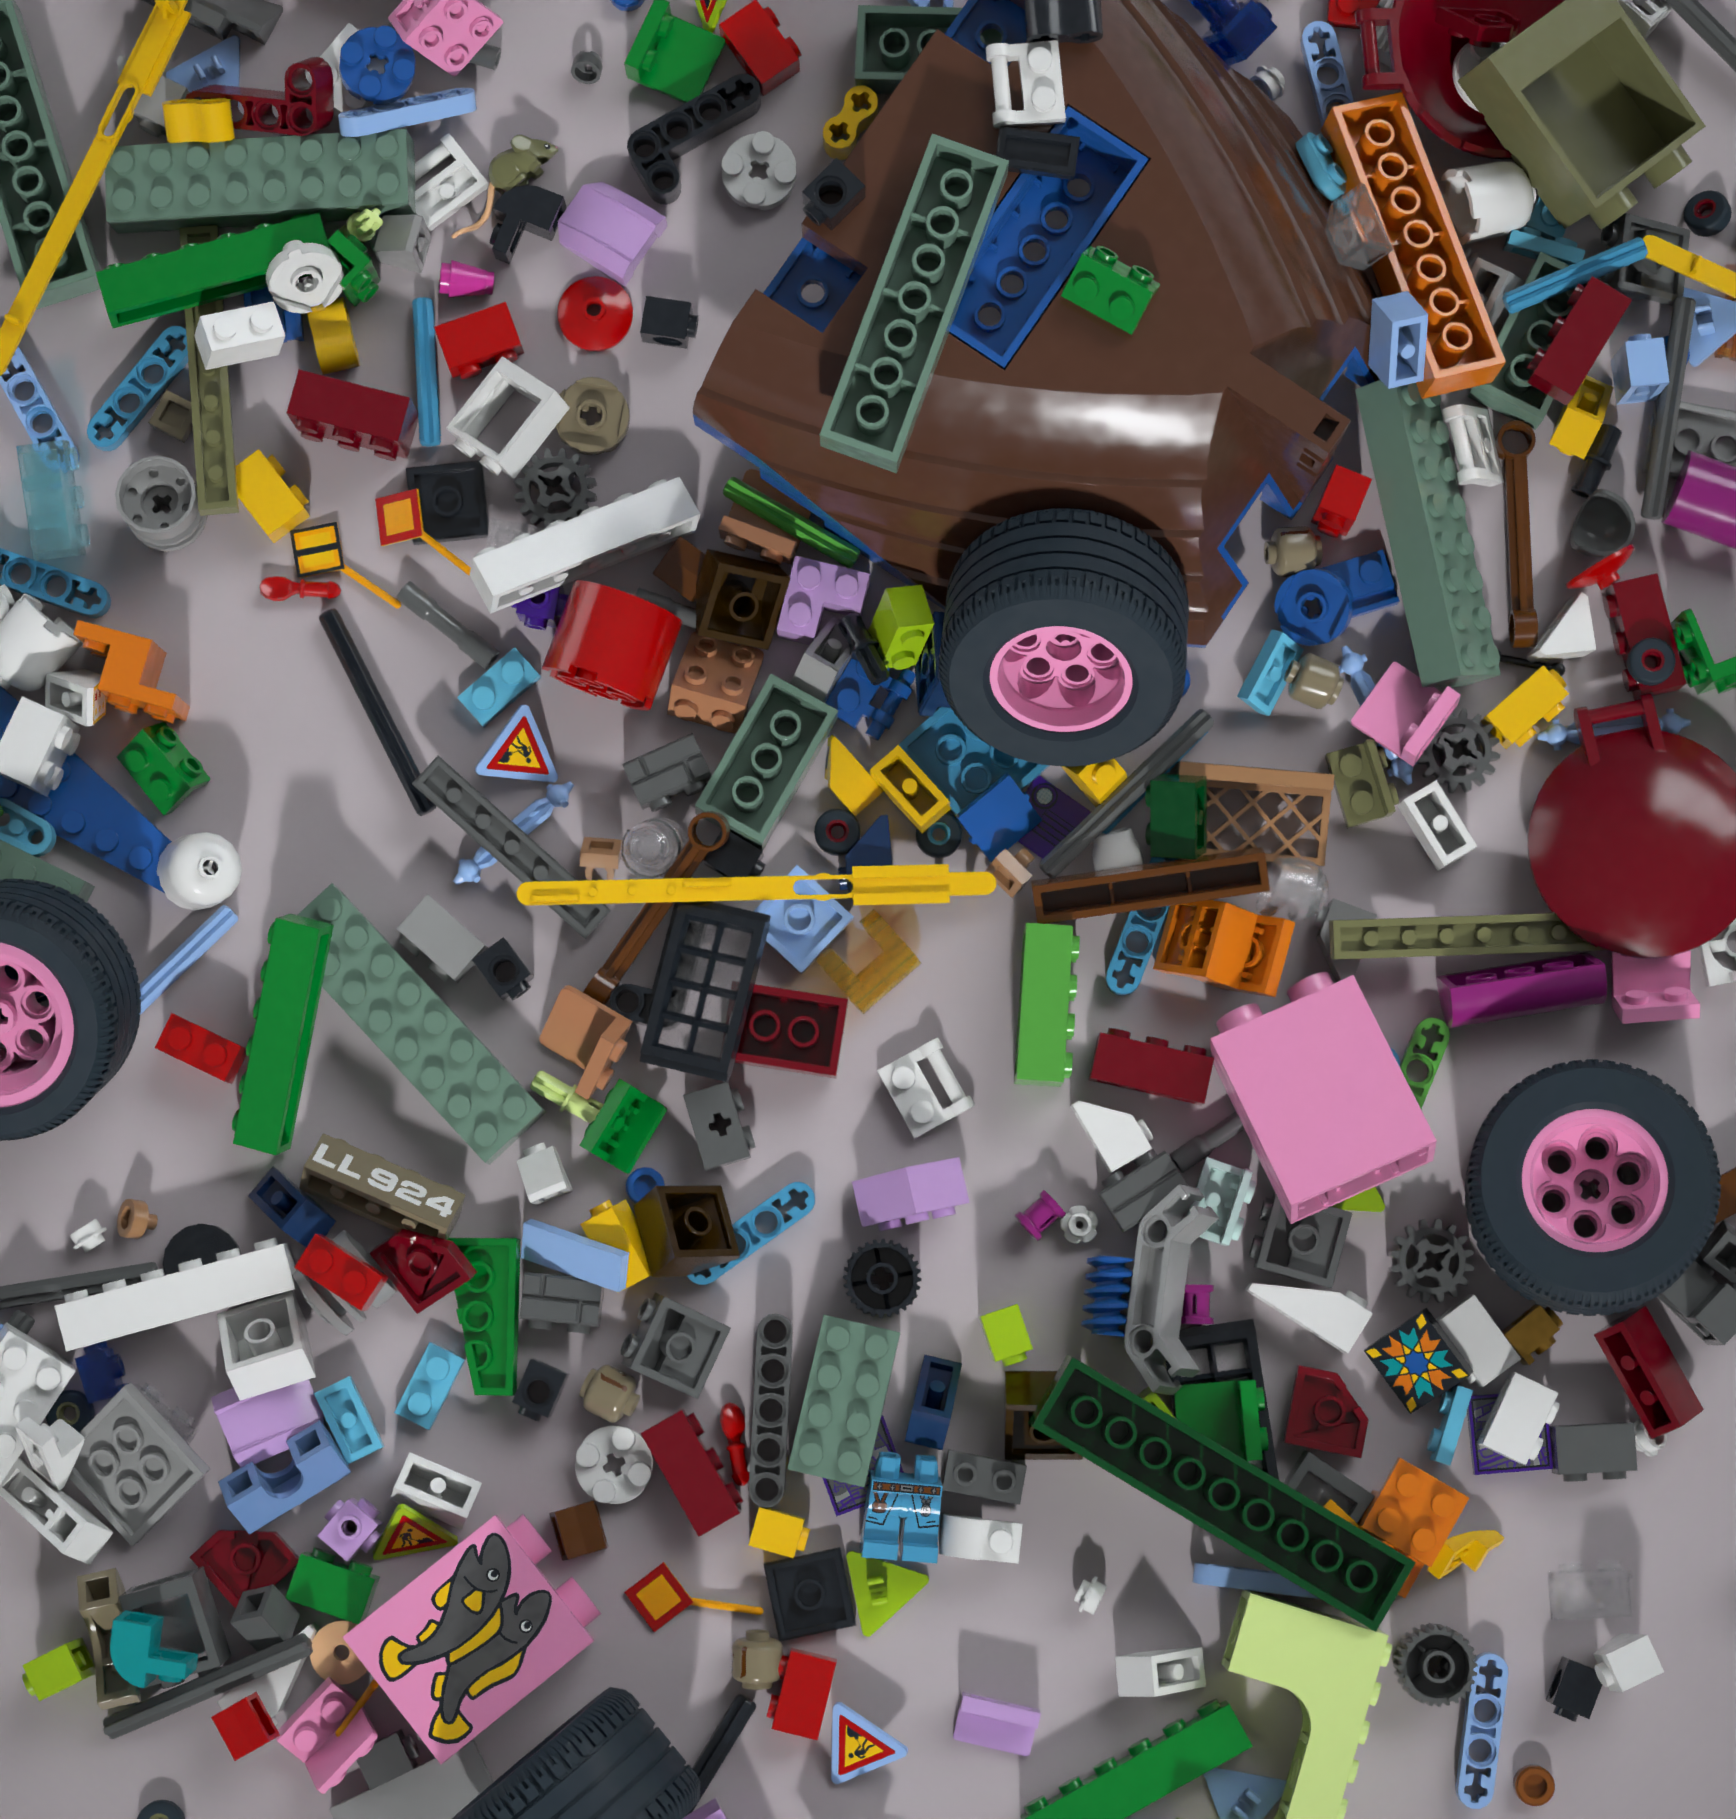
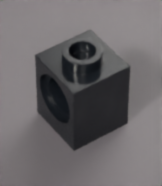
M835 158L802 191L803 204L805 205L802 209L807 217L817 226L824 223L832 231L866 197L865 185ZM829 190L837 191L842 196L838 203L831 205L824 203L820 197Z
M646 296L640 330L642 342L687 349L689 337L696 338L699 316L693 315L692 303Z
M722 830L719 833L713 845L716 844L719 840H721ZM730 832L729 838L723 846L709 851L703 860L707 867L724 877H760L766 866L761 861L764 857L763 851Z
M504 937L472 960L503 1001L508 997L513 1001L531 988L528 982L534 976ZM504 962H511L516 968L515 976L508 982H500L496 978V969Z
M535 1358L530 1359L512 1403L520 1406L518 1413L538 1422L541 1416L551 1417L570 1374ZM536 1380L544 1381L550 1389L549 1397L543 1403L533 1401L529 1394V1388Z
M1562 1656L1546 1701L1555 1705L1553 1713L1574 1722H1576L1578 1715L1590 1719L1602 1684L1596 1675L1595 1669Z

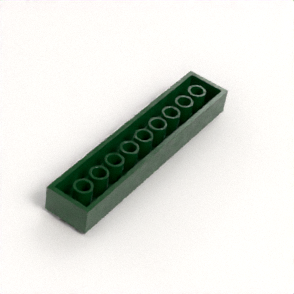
M1068 1354L1028 1421V1424L1375 1632L1416 1563Z

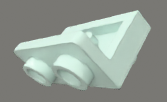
M1208 1157L1205 1158L1196 1188H1199L1204 1198L1201 1201H1195L1189 1207L1186 1217L1191 1213L1189 1210L1193 1206L1203 1208L1209 1206L1214 1210L1219 1219L1199 1238L1223 1246H1229L1231 1239L1238 1241L1245 1220L1239 1217L1243 1202L1250 1204L1257 1184L1256 1181L1251 1180L1253 1171L1241 1169Z

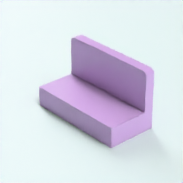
M962 1692L953 1738L970 1744L1029 1756L1035 1729H1038L1041 1712L1039 1709Z

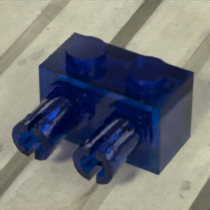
M1188 0L1210 24L1208 26L1209 30L1201 38L1229 66L1247 60L1277 28L1271 20L1273 18L1271 12L1260 2L1255 3L1253 0H1248L1244 3L1242 1L1238 3L1236 0Z

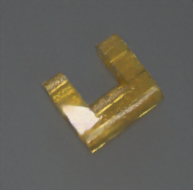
M874 909L865 915L859 923L883 952L857 975L853 973L831 947L815 959L824 972L863 1015L922 964L912 950Z

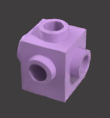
M354 1497L348 1499L345 1503L339 1499L325 1515L324 1518L329 1522L317 1536L344 1560L350 1561L360 1550L367 1553L381 1537V1534L377 1532L383 1524L377 1518L380 1511L363 1497L359 1502ZM350 1520L354 1521L357 1525L355 1533L349 1528Z

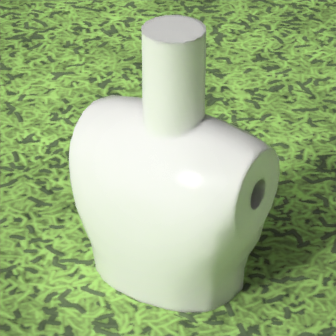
M1131 827L1111 830L1108 834L1101 833L1093 841L1092 856L1095 871L1144 864L1140 845L1135 839Z

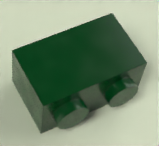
M1161 774L1150 780L1145 794L1146 806L1150 807V822L1147 824L1145 833L1146 844L1150 846V857L1197 859L1207 852V776Z

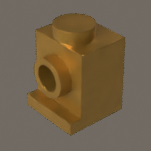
M1533 1305L1501 1332L1520 1356L1522 1365H1530L1535 1361L1530 1354L1535 1351L1537 1355H1540L1556 1342L1553 1335L1560 1330L1559 1327L1563 1325V1322L1553 1310H1550V1307L1547 1306L1543 1309L1540 1305Z

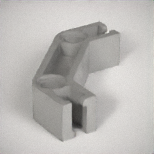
M1182 1184L1177 1185L1140 1222L1124 1338L1127 1354L1152 1392L1174 1395L1182 1387L1178 1380L1172 1382L1168 1373L1173 1378L1176 1375L1193 1378L1200 1371L1179 1340L1190 1246L1219 1219L1214 1210L1209 1206L1206 1208L1193 1206L1189 1210L1191 1213L1182 1219L1183 1213L1195 1201H1201L1204 1198L1199 1188ZM1167 1226V1234L1166 1237L1163 1239V1231L1164 1228ZM1153 1337V1345L1150 1349L1149 1341L1150 1338ZM1165 1361H1168L1172 1366L1168 1373L1163 1366Z

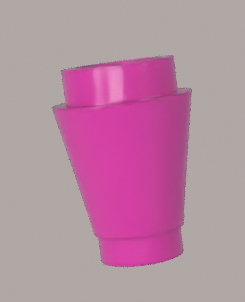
M451 260V264L441 263L439 293L448 294V298L493 294L494 272Z

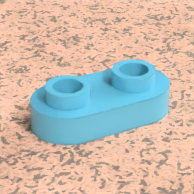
M1311 132L1305 134L1296 142L1298 153L1315 186L1327 199L1334 201L1346 192L1345 182L1347 181V176L1342 168L1333 161L1330 155L1333 152V148L1329 141L1322 134L1314 135Z
M0 798V805L4 814L8 813L10 816L9 823L5 826H0V840L35 857L44 856L49 853L56 842V832L53 826L46 820L10 800ZM38 831L42 832V841L38 844H33V834Z

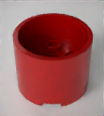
M577 580L573 583L541 669L551 670L550 676L587 694L595 697L599 695L617 701L619 698L622 699L620 704L623 706L648 711L652 707L683 622L666 609L627 592L594 582Z

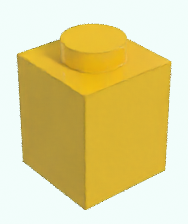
M759 1506L748 1545L794 1558L796 1550L804 1552L810 1529L803 1527L804 1517Z

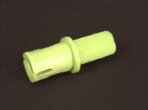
M375 207L371 211L366 208L362 212L354 213L348 218L346 225L342 226L339 231L346 238L352 234L360 242L370 241L375 236L376 230L384 222L379 217L381 211Z
M539 1071L530 1085L532 1091L561 1106L559 1111L563 1112L566 1110L589 1124L595 1120L604 1105L591 1097L587 1100L575 1093L576 1084L571 1087L544 1071Z

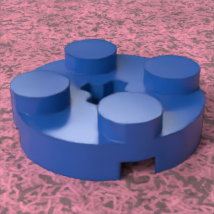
M383 25L380 27L364 28L351 35L341 48L340 78L346 90L353 97L359 100L362 98L366 101H371L375 105H387L399 100L408 92L415 74V55L412 48L401 39L392 27ZM372 58L385 59L387 61L384 65L385 72L383 74H379L377 70H368L367 67L371 64Z
M1317 568L1300 571L1287 578L1276 594L1274 607L1275 614H1278V620L1281 624L1280 628L1284 634L1301 645L1314 646L1330 643L1341 636L1350 623L1353 612V594L1340 577L1328 570ZM1317 597L1323 610L1321 614L1317 613L1312 618L1308 616L1309 608L1304 605L1306 600L1313 601Z

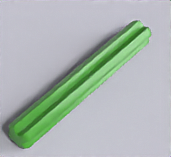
M731 477L724 486L723 495L726 498L847 568H851L858 560L860 550L857 547L736 477Z

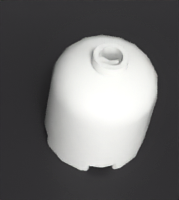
M1494 162L1448 169L1442 175L1441 180L1447 182L1445 194H1442L1461 245L1510 234L1512 230L1519 231L1530 220L1533 203L1536 201V189L1531 186L1526 173L1518 165L1512 162Z
M26 593L22 595L0 622V686L8 690L13 685L19 690L31 692L44 686L47 673L57 672L83 643L73 635L74 629L61 617L58 616L53 622L41 612L45 605Z
M208 832L183 835L169 843L160 855L157 867V876H159L160 885L167 899L181 908L190 910L211 908L230 897L239 885L242 873L240 856L232 843L220 835ZM209 860L207 866H203V863ZM213 863H214V865H215V872H214V870L211 868L212 865H213Z

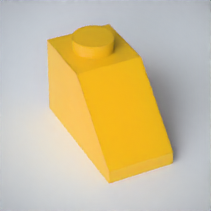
M1586 375L1572 400L1567 406H1563L1554 426L1549 444L1555 446L1563 454L1575 455L1584 459L1603 423L1614 387Z
M1115 759L1090 765L1061 766L1095 807L1101 804L1127 779L1125 770Z

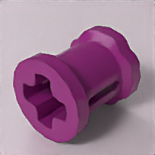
M1045 1190L1039 1194L1040 1198L1023 1213L1017 1212L1014 1215L1036 1241L1042 1238L1041 1233L1057 1218L1062 1219L1066 1215L1058 1203Z
M1185 1285L1181 1324H1214V1318L1210 1317V1292L1214 1291V1285Z

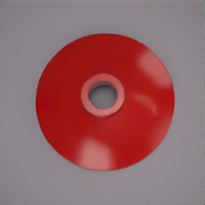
M599 276L586 277L574 282L563 293L558 304V323L564 336L573 345L587 351H603L614 347L625 338L632 325L633 307L627 292L615 281ZM593 304L601 307V312L596 316H591L587 313V309Z
M1633 544L1628 545L1602 559L1565 584L1568 589H1578L1595 584L1598 585L1600 590L1609 587L1621 579L1617 571L1630 558L1635 547Z

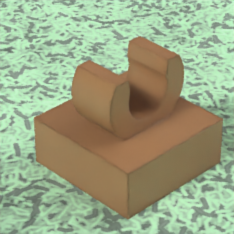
M584 837L580 851V866L586 867L585 877L587 880H592L594 868H604L607 871V880H613L615 871L619 868L623 840Z
M1025 847L1015 856L1005 848L992 861L985 872L993 874L997 884L1013 898L1033 876L1026 868L1035 857Z

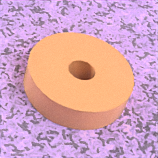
M336 1620L322 1627L312 1640L313 1652L310 1655L314 1670L324 1680L330 1676L339 1685L349 1684L360 1679L368 1672L342 1638L358 1624L347 1620ZM338 1645H345L349 1649L347 1659H340L336 1655Z

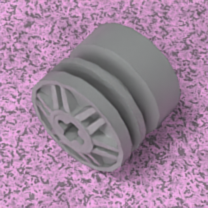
M163 456L142 458L130 465L119 478L115 492L117 509L137 539L150 549L163 552L181 550L195 542L204 530L208 515L200 516L197 484L186 467L176 460ZM164 505L172 509L167 514L160 511V508Z
M343 1230L332 1239V1241L385 1274L372 1256L347 1231ZM299 1270L292 1274L303 1292L304 1299L326 1323L334 1326L345 1336L355 1329L346 1315L347 1312L359 1322L367 1319L364 1311H360ZM389 1278L371 1304L372 1306L379 1308L398 1291Z

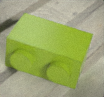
M923 586L886 588L868 632L872 638L878 641L877 651L886 668L902 670L916 665L935 624Z
M1018 1304L979 1316L994 1362L1002 1360L1003 1365L1006 1367L1027 1359L1025 1352L1032 1350L1033 1347Z
M82 1637L22 1665L26 1672L22 1674L24 1685L31 1696L36 1695L39 1701L95 1675V1663Z

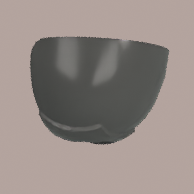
M1605 489L1595 490L1585 500L1574 521L1570 534L1572 548L1588 556L1603 557L1609 556L1628 546L1635 533V518L1630 506L1622 497Z

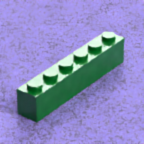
M301 213L293 216L289 221L274 225L272 223L260 224L251 231L240 234L226 233L220 235L214 241L202 244H185L173 252L165 254L151 253L139 261L128 264L114 263L105 267L104 270L95 272L112 329L268 287L266 283L268 266L273 258L283 251L286 243L300 240L303 243H317L330 248L320 214L310 215L308 213ZM304 274L300 276L298 279L311 276V274Z
M287 914L277 917L270 926L267 938L268 943L271 944L269 956L264 962L260 973V979L263 982L261 997L257 999L253 1010V1017L256 1019L254 1034L249 1038L246 1047V1055L249 1057L247 1071L242 1075L239 1084V1093L242 1094L240 1108L236 1111L232 1120V1130L235 1131L233 1144L272 1155H278L291 1149L334 927L333 924L295 914Z
M1214 1699L1196 1710L1199 1715L1185 1723L1183 1718H1180L1162 1729L1164 1735L1150 1742L1149 1738L1146 1737L1127 1748L1130 1754L1116 1761L1114 1757H1110L1093 1767L1095 1774L1081 1781L1080 1777L1076 1776L1058 1787L1061 1793L1047 1800L1043 1795L1032 1800L1024 1806L1026 1812L1020 1815V1818L1124 1819L1253 1746L1230 1704L1226 1700L1219 1703L1217 1699Z

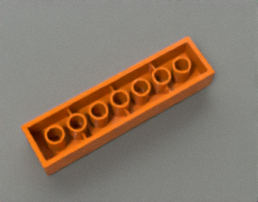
M1399 92L1332 107L1320 130L1333 148V152L1330 154L1333 161L1342 168L1347 176V181L1345 182L1347 190L1344 194L1382 295L1387 296L1408 291L1428 313L1424 381L1416 382L1421 398L1425 399L1492 383L1506 361L1403 93Z

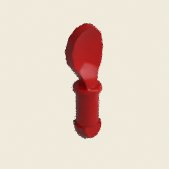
M279 576L267 577L261 581L259 586L260 593L266 599L273 601H285L295 594H299L300 598L325 597L334 599L341 593L340 586L333 581L312 582L301 579L300 583H297L286 577Z
M729 1402L722 1406L720 1422L729 1446H726V1450L729 1451L733 1473L731 1477L738 1486H744L748 1483L750 1475L744 1452L745 1444L740 1442L745 1428V1416L738 1405Z

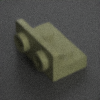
M1373 738L1367 739L1361 744L1325 755L1329 772L1334 774V788L1347 829L1389 817L1396 811L1394 805L1399 804L1397 790L1393 782L1387 783L1383 768L1388 767L1387 758L1381 745L1376 746Z

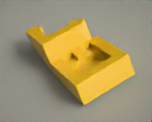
M831 735L828 738L827 745L829 746L828 766L825 768V779L828 780L830 790L846 809L856 816L884 791L836 736Z
M1496 1530L1470 1531L1453 1536L1445 1541L1432 1567H1428L1427 1570L1438 1580L1458 1568L1462 1563L1476 1572L1482 1565L1488 1552L1495 1547L1498 1548L1505 1538Z

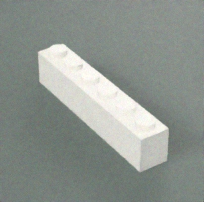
M680 477L669 481L662 479L651 484L646 490L634 495L633 493L623 494L616 498L613 503L601 508L598 506L590 507L573 519L554 521L544 530L532 535L524 533L515 537L509 544L499 548L488 547L481 550L472 558L470 577L491 614L675 541L680 536L685 537L695 533L700 512Z
M276 1237L254 1243L255 1251L240 1255L239 1248L217 1253V1262L202 1265L201 1258L178 1264L180 1272L164 1275L163 1268L140 1274V1283L129 1286L126 1285L125 1279L102 1285L103 1293L92 1296L88 1295L87 1289L64 1295L66 1303L54 1306L66 1352L300 1288L292 1275L296 1272V1268H294L295 1264L289 1242L278 1245Z

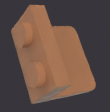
M749 469L745 472L742 479L744 483L808 520L810 519L811 511L761 479L760 471ZM733 502L729 515L723 516L718 529L720 538L724 540V544L739 551H745L746 548L760 553L762 559L781 565L782 562L792 565L801 540Z
M693 632L690 635L671 686L667 714L685 721H692L720 731L736 734L746 717L749 698L763 662V651L742 644L738 646L723 640L700 636Z
M566 985L556 999L539 1040L543 1046L585 1070L575 1093L588 1100L597 1088L604 1090L615 1073L611 1066L613 1062L617 1063L628 1045V1042L624 1041L633 1021L573 986Z

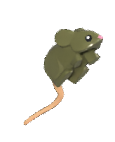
M524 135L514 136L510 142L512 148L499 153L489 165V186L486 208L483 215L476 223L456 231L451 237L454 239L461 234L480 228L491 214L495 190L503 195L515 187L529 185L528 180L530 178L535 180L543 175L544 171L540 166L547 163L558 152V147L546 141L531 139Z

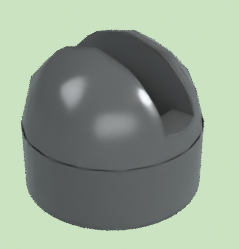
M580 51L574 58L571 67V74L574 79L583 84L596 83L600 79L603 68L600 56L594 51ZM587 65L592 66V70H587Z

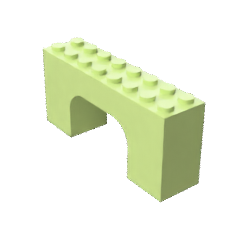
M1242 1589L1221 1664L1230 1672L1291 1691L1297 1698L1302 1712L1300 1734L1287 1775L1283 1795L1273 1819H1344L1348 1799L1343 1798L1346 1784H1353L1356 1778L1359 1760H1355L1354 1756L1358 1744H1365L1370 1728V1722L1365 1720L1369 1705H1376L1380 1694L1381 1683L1376 1682L1380 1666H1387L1391 1655L1392 1644L1387 1643L1389 1635L1379 1629L1375 1632L1357 1622L1259 1592Z

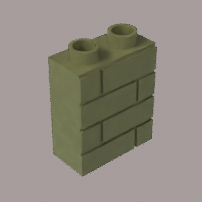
M1565 0L1457 81L1480 114L1483 113L1485 116L1484 120L1504 148L1510 151L1512 154L1510 156L1514 162L1524 170L1531 182V186L1537 189V194L1559 225L1562 224L1564 229L1588 214L1600 230L1618 219L1638 203L1627 185L1642 174L1646 176L1654 189L1672 178L1692 162L1682 144L1706 127L1617 0Z

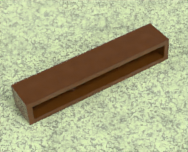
M1262 847L1204 855L1197 859H1176L1031 881L1037 923L1040 924L1270 891L1266 856Z

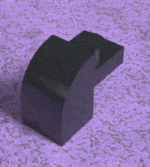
M533 185L518 186L505 192L493 207L496 219L503 221V224H496L490 238L495 258L510 264L524 230L552 241L558 229V220L567 208L564 196Z

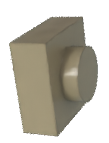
M166 390L148 423L153 428L185 443L193 429L191 402Z

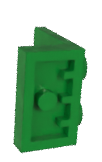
M654 0L624 62L626 76L630 80L686 103L703 93L725 46V39L671 14L670 2Z

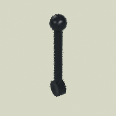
M1499 651L1500 662L1539 669L1544 665L1548 671L1553 669L1560 676H1563L1565 673V666L1560 662L1553 663L1552 665L1541 662L1532 663L1527 659L1503 655Z

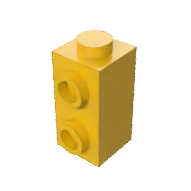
M1543 665L1480 722L1484 726L1492 724L1493 728L1490 733L1495 738H1499V743L1505 750L1514 742L1520 748L1537 733L1532 726L1540 719L1544 718L1549 723L1566 708L1561 701L1569 695L1565 690L1567 684L1559 673L1553 669L1548 671Z
M610 1199L590 1209L589 1212L592 1217L580 1224L587 1238L629 1252L626 1288L649 1277L651 1273L637 1219L626 1199L615 1205H612Z

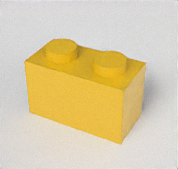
M258 449L236 465L238 498L271 541L276 543L310 517L303 507L309 501L296 484L290 488L281 478L286 471L272 454L266 458Z
M899 744L870 769L871 777L922 834L951 810L950 801Z

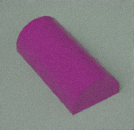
M1688 450L1661 523L1736 549V467Z
M1588 952L1436 976L1441 1009L1449 1028L1604 1004L1607 998L1605 964Z

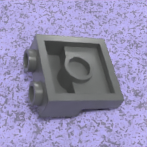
M1625 213L1603 228L1601 243L1608 250L1637 237L1644 238L1647 235H1654L1688 251L1690 230ZM1647 258L1597 278L1631 298L1632 301L1643 298L1673 306L1676 298L1683 297L1685 275Z
M1274 1192L1272 1199L1265 1197L1259 1220L1266 1222L1262 1237L1254 1236L1249 1252V1258L1255 1259L1254 1268L1332 1288L1352 1212L1328 1207L1290 1224L1277 1194Z
M655 1292L653 1298H646L639 1308L637 1318L641 1320L636 1334L630 1333L622 1344L621 1355L625 1356L622 1364L698 1399L731 1327Z

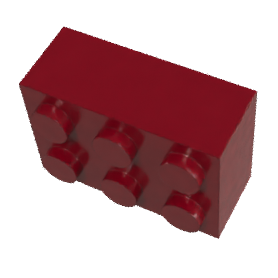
M298 369L286 412L294 427L301 432L300 436L315 442H323V438L338 441L337 446L359 452L360 447L374 450L375 456L390 461H396L397 456L408 459L418 423V412L410 397Z
M732 981L731 990L737 991L739 982ZM755 984L735 1063L837 1079L849 1003L848 999ZM729 999L726 1024H729L735 1001ZM724 1033V1036H723L722 1048H723V1044H724V1040H725L726 1033Z

